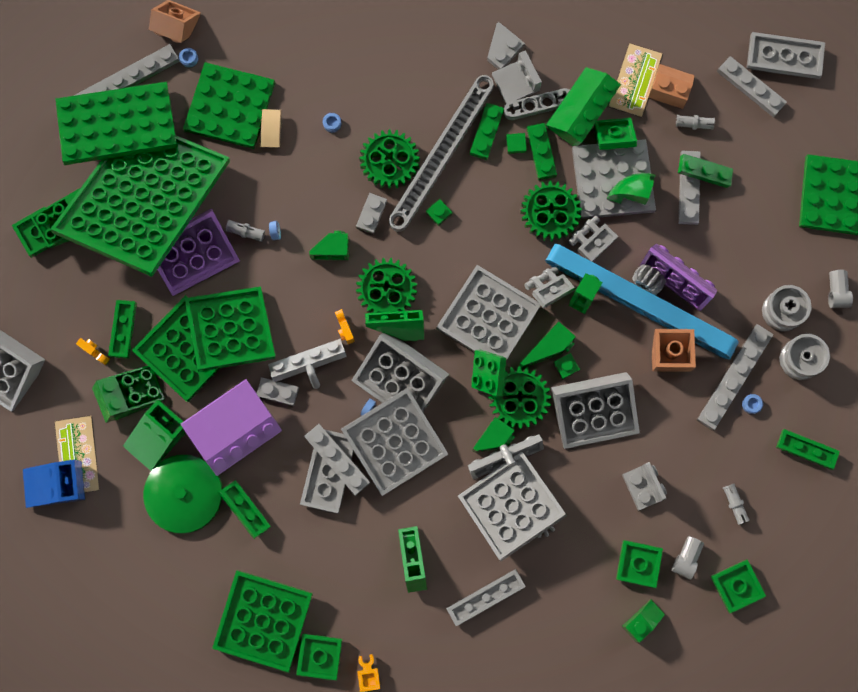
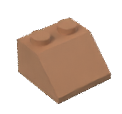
M167 0L151 9L148 30L155 32L158 36L168 37L173 42L182 43L190 37L201 12Z
M659 64L648 98L683 109L693 85L694 75Z
M655 329L652 347V371L691 372L696 368L694 329Z

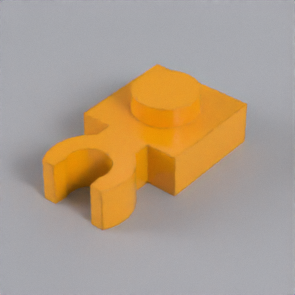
M342 309L336 311L335 314L341 327L338 332L342 341L346 340L349 345L355 342Z
M80 338L77 341L76 345L102 364L106 365L110 360L95 349L98 345L91 340L84 341Z
M370 654L369 663H364L363 657L359 656V664L363 667V670L357 671L360 692L381 689L378 668L372 669V664L374 663L373 654Z

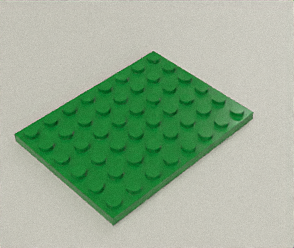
M176 136L178 148L103 159L54 223L51 231L57 236L153 277L230 163V158Z

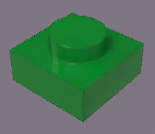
M439 199L426 210V214L439 226L452 215V211Z
M571 353L553 362L562 380L580 370Z

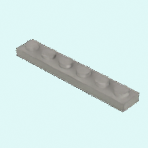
M169 44L75 95L134 87L175 65L180 60Z
M758 324L755 325L700 413L697 421L711 430H715L774 334Z

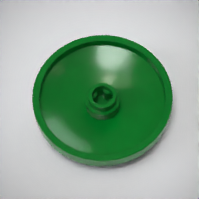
M192 455L172 456L160 462L149 474L143 492L144 505L150 518L164 530L180 534L195 532L208 525L217 515L222 503V497L219 494V491L223 489L219 475L216 476L203 459Z

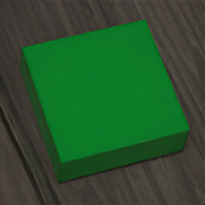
M525 133L506 135L508 154L526 153Z

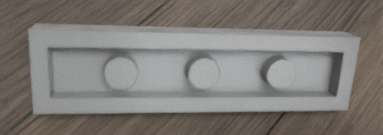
M731 56L717 70L720 75L772 117H775L787 103L786 100Z
M681 151L680 156L687 154L700 158V152ZM680 174L679 224L698 225L700 180Z
M320 424L304 436L355 496L370 484L368 479Z
M514 569L446 609L455 626H458L526 586L517 570Z

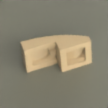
M262 109L261 147H280L281 110Z

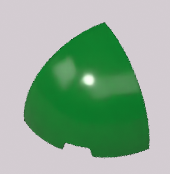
M637 173L627 176L611 189L607 199L621 204L623 198L646 205L651 194L655 175Z

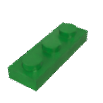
M486 103L470 151L471 156L488 160L504 112L503 107Z
M545 123L527 126V134L538 180L556 177L557 172Z
M683 154L680 156L678 174L728 188L732 183L733 168Z
M116 300L108 353L110 357L129 359L137 307L135 301Z
M786 429L782 430L776 446L777 449L830 470L834 469L840 453L839 450Z
M236 480L219 491L221 497L253 539H256L270 529V524Z

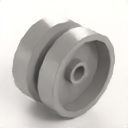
M794 285L781 286L764 301L762 306L763 318L772 329L780 332L793 330L809 317L812 309L811 300L808 294L800 287Z
M801 334L786 343L782 348L779 357L780 365L791 378L808 380L824 371L828 366L830 359L829 348L820 337L812 334Z

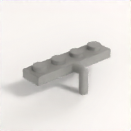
M341 339L270 363L268 366L274 382L307 371L313 388L318 389L320 383L314 368L347 356Z
M540 435L530 436L518 444H511L508 447L507 445H501L500 451H495L483 459H476L468 465L472 479L474 480L493 472L504 463H507L508 467L514 466L516 464L513 459L514 456L523 452L527 457L543 450V440Z

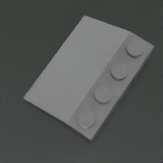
M1 330L0 405L12 412L39 375L45 359Z
M382 333L351 381L382 403L408 388L420 409L424 412L449 374L399 338Z
M627 372L551 387L564 449L640 433L633 382Z

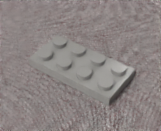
M752 32L750 35L747 69L820 79L822 77L825 42Z
M325 430L352 461L354 450L345 435ZM314 448L300 505L339 514L346 484Z

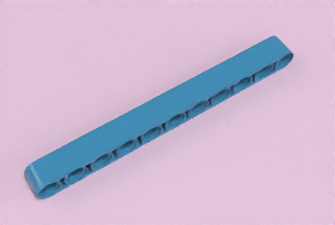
M554 244L545 260L550 266L557 267L559 271L580 282L585 273L596 276L603 282L598 292L668 329H694L695 343L722 358L731 359L739 343L731 335L559 244Z

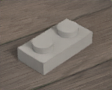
M369 193L356 228L374 235L387 199Z
M261 377L257 395L263 399L294 406L299 387L278 381L274 382L273 380Z

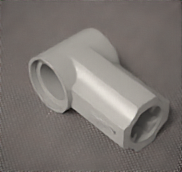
M835 270L829 272V307L851 308L853 295L849 291L847 271Z
M687 536L680 555L674 561L672 571L691 580L696 572L697 560L704 543L696 538Z

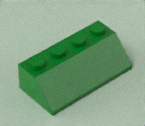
M586 67L545 126L571 146L580 145L621 84L607 73Z

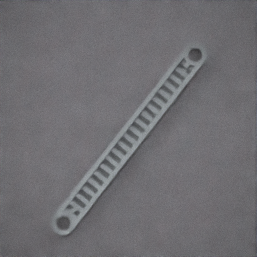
M481 75L476 79L389 218L390 227L394 231L401 232L405 230L418 212L427 194L433 188L434 183L445 169L449 159L460 145L464 135L493 90V80L491 77ZM485 81L489 83V87L481 89L479 84ZM395 218H403L404 223L401 226H396L393 223Z

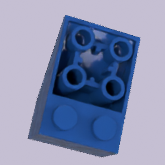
M68 460L23 469L26 508L85 500L82 461Z

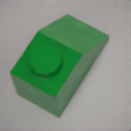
M344 231L328 233L309 251L311 260H349L348 233Z
M585 273L568 306L585 314L603 282L596 276Z
M495 417L472 451L478 453L500 449L501 445L505 444L509 446L515 438L512 435L514 429Z
M650 599L622 627L635 642L640 643L654 630L665 614Z

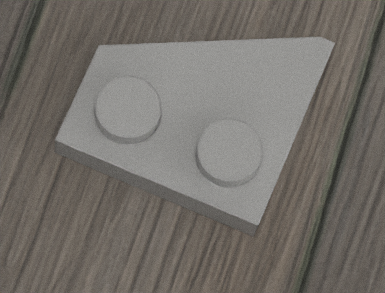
M498 22L487 61L498 70L506 67L525 46V43Z

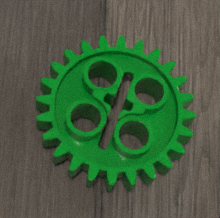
M390 129L388 134L381 130V136L374 133L375 139L368 137L369 144L363 143V147L366 150H360L361 155H363L359 157L360 162H363L360 164V167L365 169L363 175H368V181L374 179V186L380 183L382 189L385 184H388L389 189H391L392 184L398 188V183L400 182L405 186V179L411 181L410 174L416 175L414 169H419V164L416 162L420 161V157L417 156L419 150L415 149L416 143L410 144L411 137L405 139V133L399 136L398 130L394 134L391 133ZM392 144L394 148L386 149L385 146ZM374 157L381 158L378 162L372 161ZM400 157L407 158L405 162H400L398 159ZM387 169L394 170V173L389 175L386 174L385 171Z
M549 181L548 186L542 182L541 188L535 185L534 191L529 189V196H524L526 202L521 203L524 209H521L520 214L524 215L521 220L527 221L525 228L531 227L530 234L537 232L536 238L543 235V241H545L548 236L552 242L554 236L560 240L561 234L564 237H568V231L574 232L573 226H578L579 223L576 220L581 219V215L578 213H581L582 208L578 207L581 202L575 201L577 194L571 195L572 188L567 191L565 190L566 184L559 187V182L557 181L556 185L553 186L552 182ZM542 199L546 204L539 205L537 200ZM562 199L565 204L559 205L555 200ZM544 217L547 222L540 223L537 218ZM563 217L565 222L559 223L556 218Z
M382 258V263L375 259L374 266L368 263L369 270L362 269L365 275H358L361 281L356 282V285L361 288L356 289V293L362 294L357 298L358 301H363L361 304L362 308L368 306L367 313L372 310L374 311L373 313L405 311V306L411 308L409 301L415 302V298L412 295H417V291L413 289L417 287V283L413 282L416 277L410 276L412 270H406V264L400 266V260L393 263L392 258H390L389 262ZM378 274L384 276L382 281H375L374 277ZM396 277H400L403 279V281L400 284H394L392 282L393 279ZM386 285H389L390 288L385 292L384 288ZM375 292L381 294V297L377 300L371 298V295ZM393 295L400 297L399 301L395 303L389 299Z
M518 366L516 372L510 367L509 374L505 371L503 395L488 397V400L494 401L489 405L490 408L495 407L492 414H499L498 419H504L506 425L510 422L512 429L515 424H518L519 430H521L522 424H525L527 429L530 427L529 422L536 425V418L542 421L541 413H548L544 407H550L551 405L546 402V400L551 399L550 395H546L550 388H544L547 381H540L542 375L535 377L536 370L532 371L531 374L528 373V367H526L524 372L521 371L520 366ZM507 384H512L515 387V391L508 393L504 387ZM524 385H533L534 391L531 393L526 392ZM518 394H521V397L536 396L537 399L524 398L522 402H518L517 398L504 400L502 397H517ZM512 403L516 409L513 412H508L505 409V405ZM532 403L535 410L528 412L525 410L524 405Z

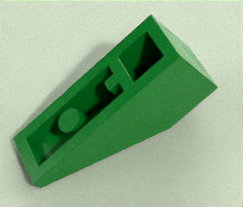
M422 310L365 313V324L368 328L405 341L424 340Z
M558 321L523 359L519 366L523 369L561 355L565 350L569 352L575 345L573 341L576 336Z
M418 526L398 529L407 591L410 593L427 590Z

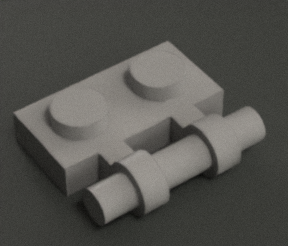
M594 216L591 220L588 219L584 223L585 226L579 231H575L572 234L573 237L568 240L572 246L580 242L582 245L577 251L591 262L618 238L606 224L600 228L596 225L600 222L597 216ZM592 231L594 234L587 239L585 235Z
M557 267L547 268L541 275L533 276L524 284L527 290L536 288L532 295L543 309L574 291L575 287L564 274L556 276L559 273ZM545 280L550 281V282H548V283H546V284H543V283H542V282H544Z

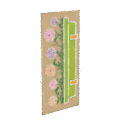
M629 43L617 80L621 86L611 99L609 107L642 117L662 53Z
M91 416L56 421L55 428L59 462L68 460L82 461L84 492L99 490Z

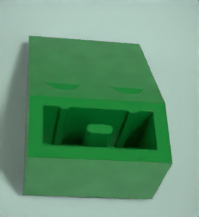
M80 188L31 216L48 248L69 242V240L53 234L51 228Z
M149 366L97 380L92 387L106 423L124 418L152 406L157 399L160 401L165 400L155 373Z
M157 399L143 415L123 447L152 471L186 434L181 426V423L184 421Z

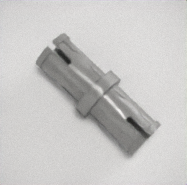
M677 115L676 127H690L692 130L697 128L714 129L715 118L698 117V115H694V117Z
M228 220L226 225L227 232L241 235L242 238L247 237L262 242L265 236V230L251 227L247 223L240 224Z
M735 483L723 487L730 503L728 506L732 508L738 522L737 524L750 521L743 506L744 501L740 499Z

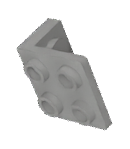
M526 50L519 53L517 62L492 72V77L506 104L540 91L542 81Z
M650 462L622 474L638 511L666 499L667 491L664 485L659 483L657 479L658 472L654 465L651 466Z

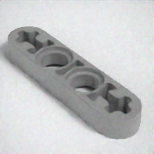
M563 88L510 101L504 107V116L508 120H516L556 110L563 101L561 99L562 95L565 94L566 96L570 89ZM545 98H549L552 100L553 104L551 106H545L542 103V100ZM528 102L533 103L535 106L534 110H527L525 104ZM512 107L513 110H516L515 114L508 112L509 108Z

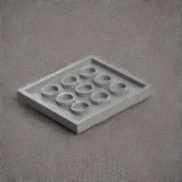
M646 139L637 140V147L599 150L598 144L572 147L578 201L581 202L579 208H582L580 213L581 219L593 218L594 216L599 218L656 211L653 187L646 205L623 198L621 204L607 199L611 189L623 178L637 173L651 174Z
M476 265L436 329L473 352L481 349L506 357L507 360L541 305L538 301Z
M408 388L341 428L382 496L448 455Z
M523 452L513 457L516 463L514 466L508 467L507 463H504L458 495L500 561L509 557L567 516Z

